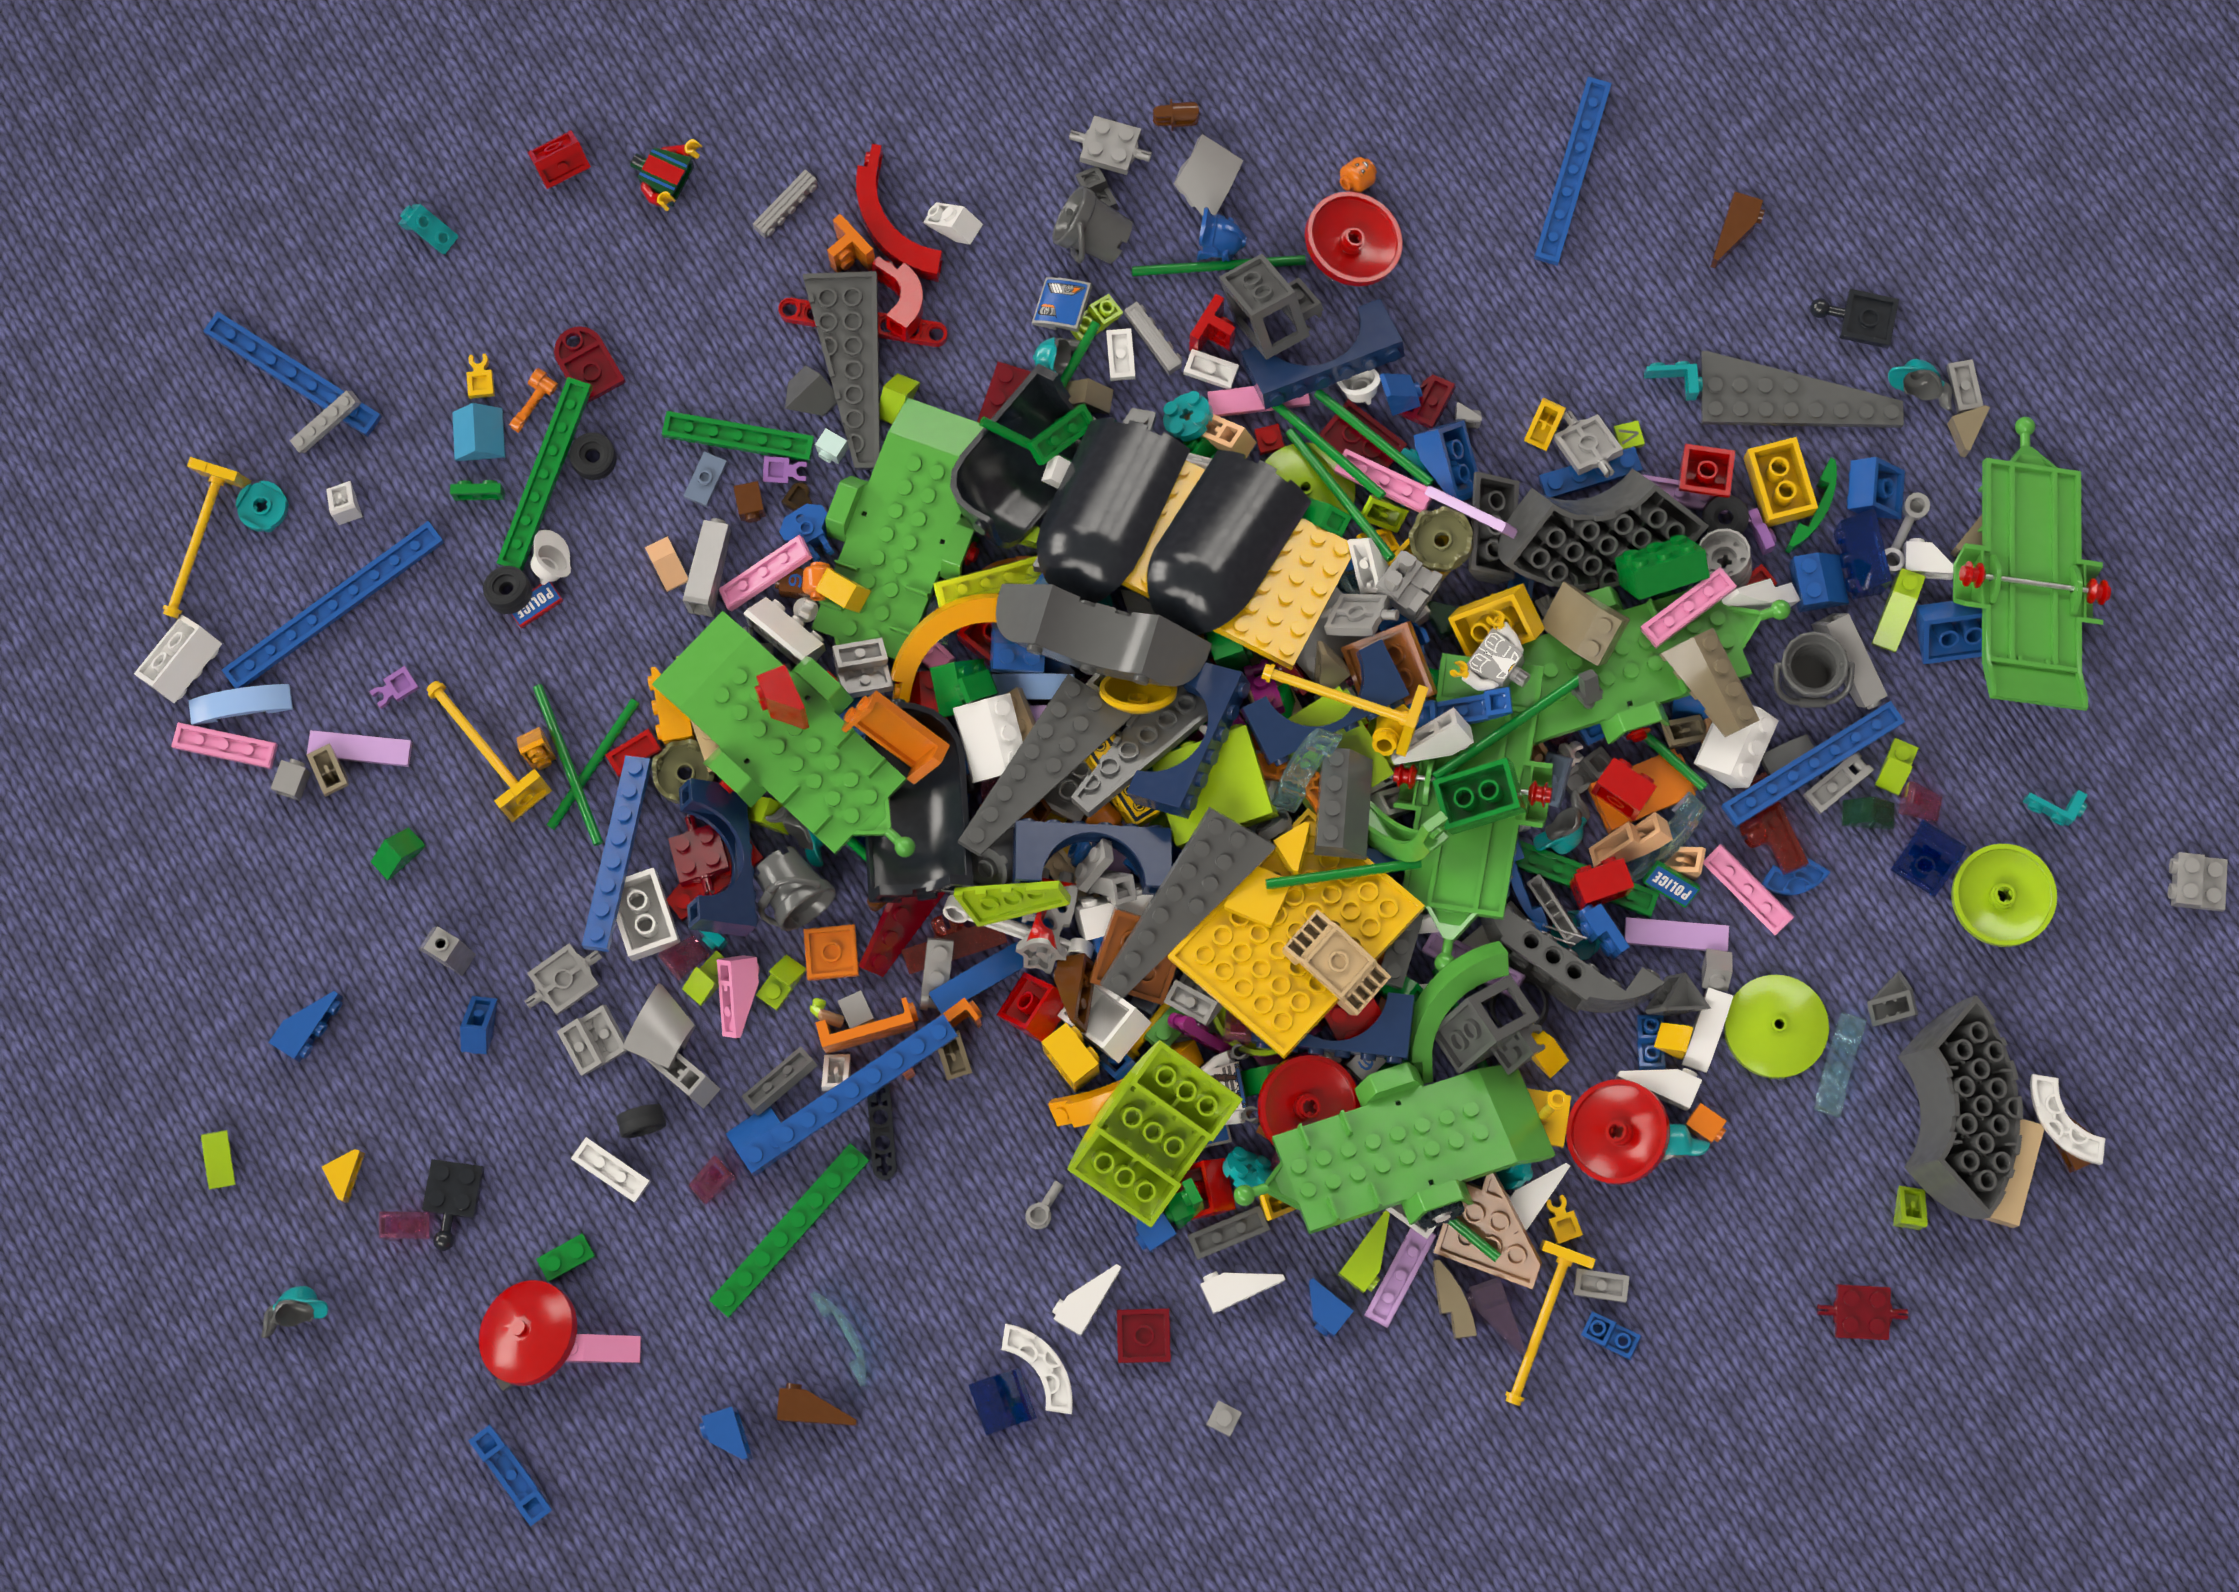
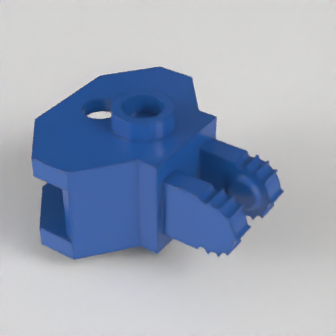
M805 504L784 518L779 533L786 543L798 535L802 536L815 562H821L819 554L814 550V548L823 544L827 554L830 556L834 554L827 541L829 540L826 536L825 519L827 512L822 505Z

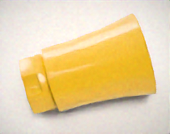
M1403 704L1395 708V710L1403 712L1404 710L1409 711V708ZM1383 716L1377 717L1372 736V747L1375 752H1379L1383 756H1389L1394 753V750L1398 747L1404 727L1399 725L1400 722Z

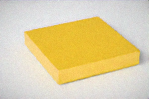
M1257 866L1229 894L1224 904V909L1272 929L1292 886L1266 889L1265 879L1283 876Z

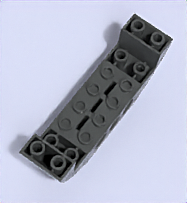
M1506 905L1504 920L1480 917L1481 924L1490 943L1500 941L1507 950L1509 966L1524 974L1526 978L1535 981L1544 991L1576 1013L1579 1010L1593 1013H1615L1629 1010L1652 998L1664 983L1658 973L1642 967L1626 990H1623L1618 981L1606 978L1600 974V970L1591 963L1586 964L1580 960L1575 951L1560 946L1552 935L1548 933L1543 934L1535 928L1536 926L1532 921L1516 915L1513 908L1509 905Z

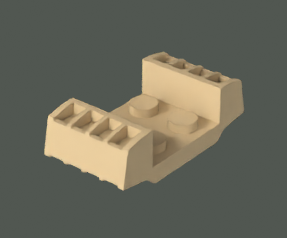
M1318 909L1282 950V953L1294 965L1300 963L1339 999L1337 1004L1350 1015L1357 1016L1391 978L1367 951Z

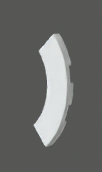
M2032 1074L2030 1077V1090L2033 1107L2047 1134L2071 1155L2090 1163L2102 1165L2105 1138L2085 1131L2068 1117L2059 1094V1078Z
M1005 1324L1001 1350L1020 1356L1036 1370L1045 1389L1046 1411L1072 1414L1071 1384L1064 1365L1057 1354L1046 1342L1032 1332L1015 1325Z

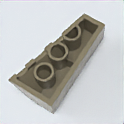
M1714 628L1659 654L1664 662L1668 661L1672 666L1675 676L1679 680L1682 679L1691 690L1689 692L1695 700L1698 699L1705 707L1704 712L1724 737L1760 720Z

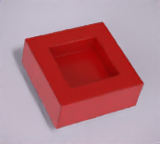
M1279 424L1254 429L1260 455L1273 453L1284 447Z

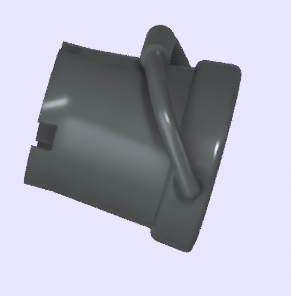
M1080 186L1071 194L1063 206L1053 229L1052 240L1053 244L1070 248V254L1077 263L1084 261L1086 253L1111 264L1122 252V250L1118 249L1122 242L1127 243L1133 223L1130 219L1096 198L1095 192L1088 187Z
M1816 631L1803 633L1789 642L1783 652L1781 662L1774 664V690L1780 699L1788 704L1797 705L1799 708H1825L1826 705L1836 704L1851 691L1854 682L1855 663L1848 661L1846 650L1837 639L1827 633ZM1780 674H1781V680H1782V681H1781V686H1782L1783 690L1786 692L1787 695L1784 694V692L1782 691V689H1781V687H1780V681H1779V680H1780ZM1848 675L1846 687L1843 691L1833 698L1825 699L1824 696L1830 695L1841 687Z
M1014 825L980 857L971 852L973 886L1013 884Z
M788 846L786 848L789 850V853L783 855L780 850L772 853L757 866L760 874L754 873V879L763 891L758 901V913L765 922L780 927L783 931L798 929L817 918L829 907L836 895L835 888L829 881L821 879L795 847ZM769 903L775 912V919L770 918L764 911Z

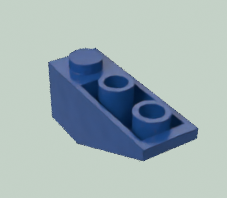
M333 991L283 1020L268 1043L298 1062L302 1058L306 1059L313 1049L312 1043L317 1036L321 1037L328 1027L326 1023L331 1015H336L342 1007L341 1000L343 997Z

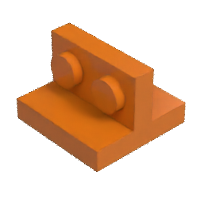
M839 214L833 219L836 236L839 240L827 249L831 267L836 273L842 270L845 271L854 264V259L857 258L868 271H871L872 262L875 260L873 248Z

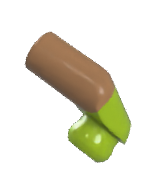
M814 998L812 1006L810 1005V1012L820 1021L826 1020L828 1025L841 1028L844 1016L825 1010L826 1001Z

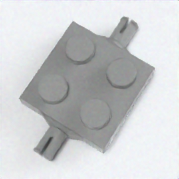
M1098 116L1093 117L1091 126L1086 133L1071 130L1069 140L1083 143L1080 162L1127 175L1129 167L1135 158L1150 162L1152 152L1138 149L1141 128Z
M1572 411L1565 412L1563 419H1565L1569 426L1565 430L1554 434V441L1578 475L1594 468H1600L1606 478L1609 475L1611 477L1615 471L1608 462L1623 455L1621 445L1598 414L1585 420H1577Z
M1340 594L1337 602L1332 607L1325 608L1320 618H1328L1324 627L1326 635L1367 637L1375 635L1382 621H1397L1399 619V610H1387L1390 604L1388 595Z
M570 943L527 973L534 982L537 992L524 1000V1002L531 1009L543 1000L550 1005L557 1016L600 986L592 975L590 966L602 959V956L595 950L583 958L577 954Z

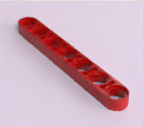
M785 298L780 302L778 306L779 314L785 322L816 327L815 321L807 316L811 310L809 300ZM795 305L797 311L794 315L787 316L783 313L785 306ZM878 312V338L906 342L892 332L881 330V324L886 321L887 313ZM922 319L918 327V334L911 336L907 340V343L940 347L947 342L948 332L942 323ZM934 329H940L944 335L940 340H932L929 336L930 332Z

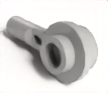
M1054 1181L1042 1202H1037V1204H1033L1027 1209L1025 1214L1026 1222L1031 1228L1039 1230L1049 1225L1051 1221L1049 1208L1063 1188L1061 1183Z

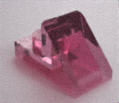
M379 1212V1238L389 1241L429 1239V1212Z

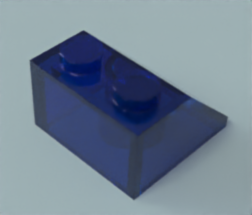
M1922 819L1893 864L1891 871L1935 897L1961 861L1967 846Z
M1020 1368L969 1384L986 1436L1037 1418Z

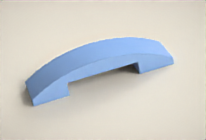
M1045 673L992 674L999 692L995 696L1004 695L1019 687L1023 689L1027 700H1051L1068 675Z
M289 684L243 687L215 692L188 700L191 725L193 726L218 722L217 719L252 713L266 711L269 714L293 710Z

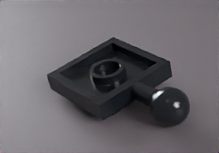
M1850 289L1845 308L1832 306L1827 300L1818 298L1811 303L1810 312L1816 318H1824L1827 315L1843 318L1840 339L1888 349L1891 344L1899 299Z
M431 1159L422 1211L443 1215L441 1229L433 1238V1244L438 1250H449L454 1244V1236L451 1233L453 1216L475 1219L484 1173L483 1166Z

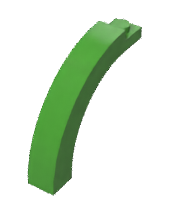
M1370 800L1367 844L1393 859L1404 862H1416L1422 860L1449 838L1443 828L1448 818L1440 811L1423 823L1419 830L1411 829L1391 819Z
M1500 941L1472 949L1450 962L1428 983L1417 999L1414 1006L1409 1059L1411 1064L1418 1069L1424 1084L1433 1082V1043L1437 1030L1447 1012L1461 997L1475 987L1496 978L1509 976L1508 952Z

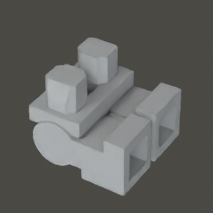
M1401 550L1376 584L1378 589L1376 594L1388 595L1389 605L1398 609L1401 615L1414 623L1426 607L1427 602L1431 600L1441 586L1443 575L1435 570L1432 572L1423 567V563L1418 561L1415 556Z

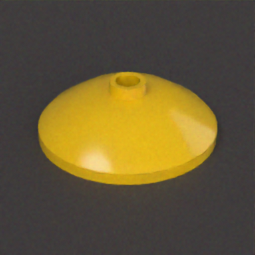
M1107 676L1101 681L1099 692L1101 698L1115 709L1130 714H1148L1161 710L1171 704L1177 696V686L1151 684L1144 686L1132 681Z

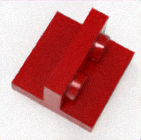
M572 130L527 152L546 189L591 167Z
M1214 295L1190 333V351L1192 349L1201 351L1208 339L1228 351L1234 345L1236 327L1233 326L1234 324L1229 319L1222 317L1224 315V298L1220 295Z

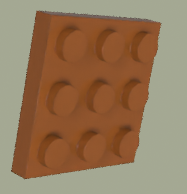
M1411 621L1341 647L1358 695L1361 688V668L1356 652L1381 639L1410 694L1404 698L1406 702L1404 705L1413 702L1418 685L1428 688L1426 698L1438 693Z
M1114 907L1089 978L1090 983L1101 986L1102 978L1139 921L1140 915ZM1167 955L1128 994L1163 1005L1177 966L1168 959Z

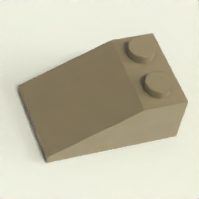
M1563 581L1542 620L1545 631L1573 652L1600 666L1608 662L1630 619Z

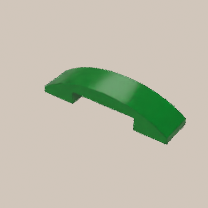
M1834 458L1829 459L1816 485L1825 490L1818 504V509L1814 513L1808 527L1801 523L1798 524L1785 552L1791 553L1804 544L1825 517L1836 487L1837 467Z

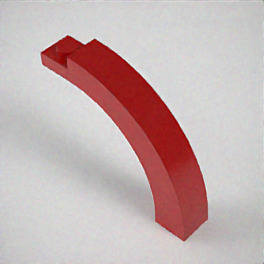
M872 144L871 151L866 152L864 166L858 165L856 174L857 198L864 225L876 246L893 263L899 267L905 263L918 277L939 282L943 262L942 251L921 246L903 236L889 222L881 208L878 199V181L883 159L882 145Z

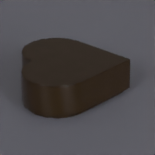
M803 482L795 483L781 501L782 505L794 512L805 504H812L809 498L810 490L808 485Z

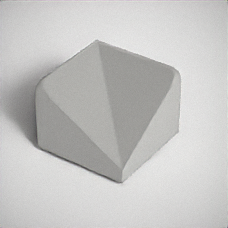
M1457 402L1455 422L1464 420L1466 428L1478 429L1482 421L1481 412L1479 410H1471Z

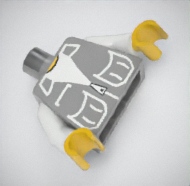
M1494 610L1498 615V620L1493 622L1491 617H1487L1486 621L1490 625L1497 626V629H1491L1467 664L1464 661L1454 662L1460 667V672L1450 670V675L1453 677L1462 676V680L1477 691L1508 687L1511 681L1523 688L1531 677L1529 673L1521 669L1525 662L1523 656L1524 649L1515 631L1507 622H1504V614L1501 611Z

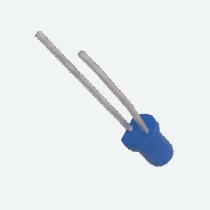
M1532 921L1536 926L1535 928L1541 931L1543 934L1546 933L1547 928L1587 939V937L1546 926V923L1544 922L1539 923ZM1554 937L1556 940H1559V941H1562V942H1565V943H1568V944L1575 945V943H1573V942H1568V941H1565V940H1562V939H1559V938Z

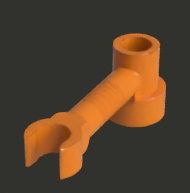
M537 368L528 380V385L536 390L509 424L510 428L517 433L524 427L528 417L545 393L551 396L558 387V383L549 378L547 373L540 368Z

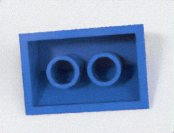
M1953 601L1916 606V631L1923 664L1982 657V608L1963 606Z

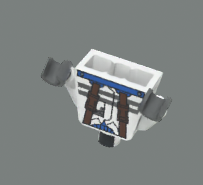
M1245 1044L1234 1045L1231 1051L1228 1050L1212 1057L1201 1067L1207 1074L1243 1098L1225 1125L1244 1123L1245 1120L1252 1124L1259 1122L1258 1118L1250 1119V1114L1253 1111H1258V1109L1254 1106L1247 1107L1239 1061L1234 1062L1235 1059L1243 1060L1248 1058L1249 1054L1242 1056L1238 1054V1049L1244 1047Z

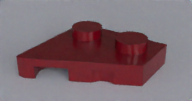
M1433 374L1420 385L1423 396L1419 397L1421 406L1397 414L1430 429L1435 428L1456 388L1455 383Z

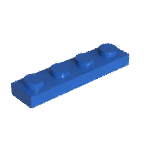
M1635 447L1623 450L1622 456L1608 462L1615 471L1611 477L1609 475L1606 478L1600 468H1594L1578 475L1571 465L1541 474L1538 479L1545 496L1558 498L1624 478L1631 469L1638 473H1641L1643 469Z

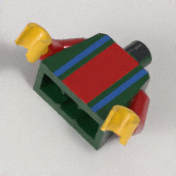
M691 139L683 145L666 146L661 149L653 148L648 158L637 153L634 155L630 166L640 171L638 179L641 191L650 204L660 206L665 211L669 210L667 204L672 207L674 206L694 168L692 158L689 156L696 159L700 156L696 152L697 148L703 147L699 142Z

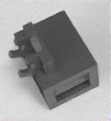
M1263 254L1219 277L1234 321L1266 360L1309 337L1311 327L1306 325L1305 321L1314 315L1318 318L1322 316V311L1324 310L1322 303L1300 278L1287 283ZM1281 309L1294 324L1297 331L1271 344L1263 318ZM1247 317L1250 318L1254 332L1249 328V326L1244 322L1243 319Z
M1511 975L1466 998L1442 1020L1435 1036V1040L1458 1074L1495 1055L1509 1075L1530 1062L1534 1055L1545 1049L1544 1044L1538 1045L1531 1036L1532 1033L1540 1034L1542 1032V1027L1534 1024L1540 1018ZM1507 990L1523 1013V1016L1498 1029L1483 1006L1495 995Z

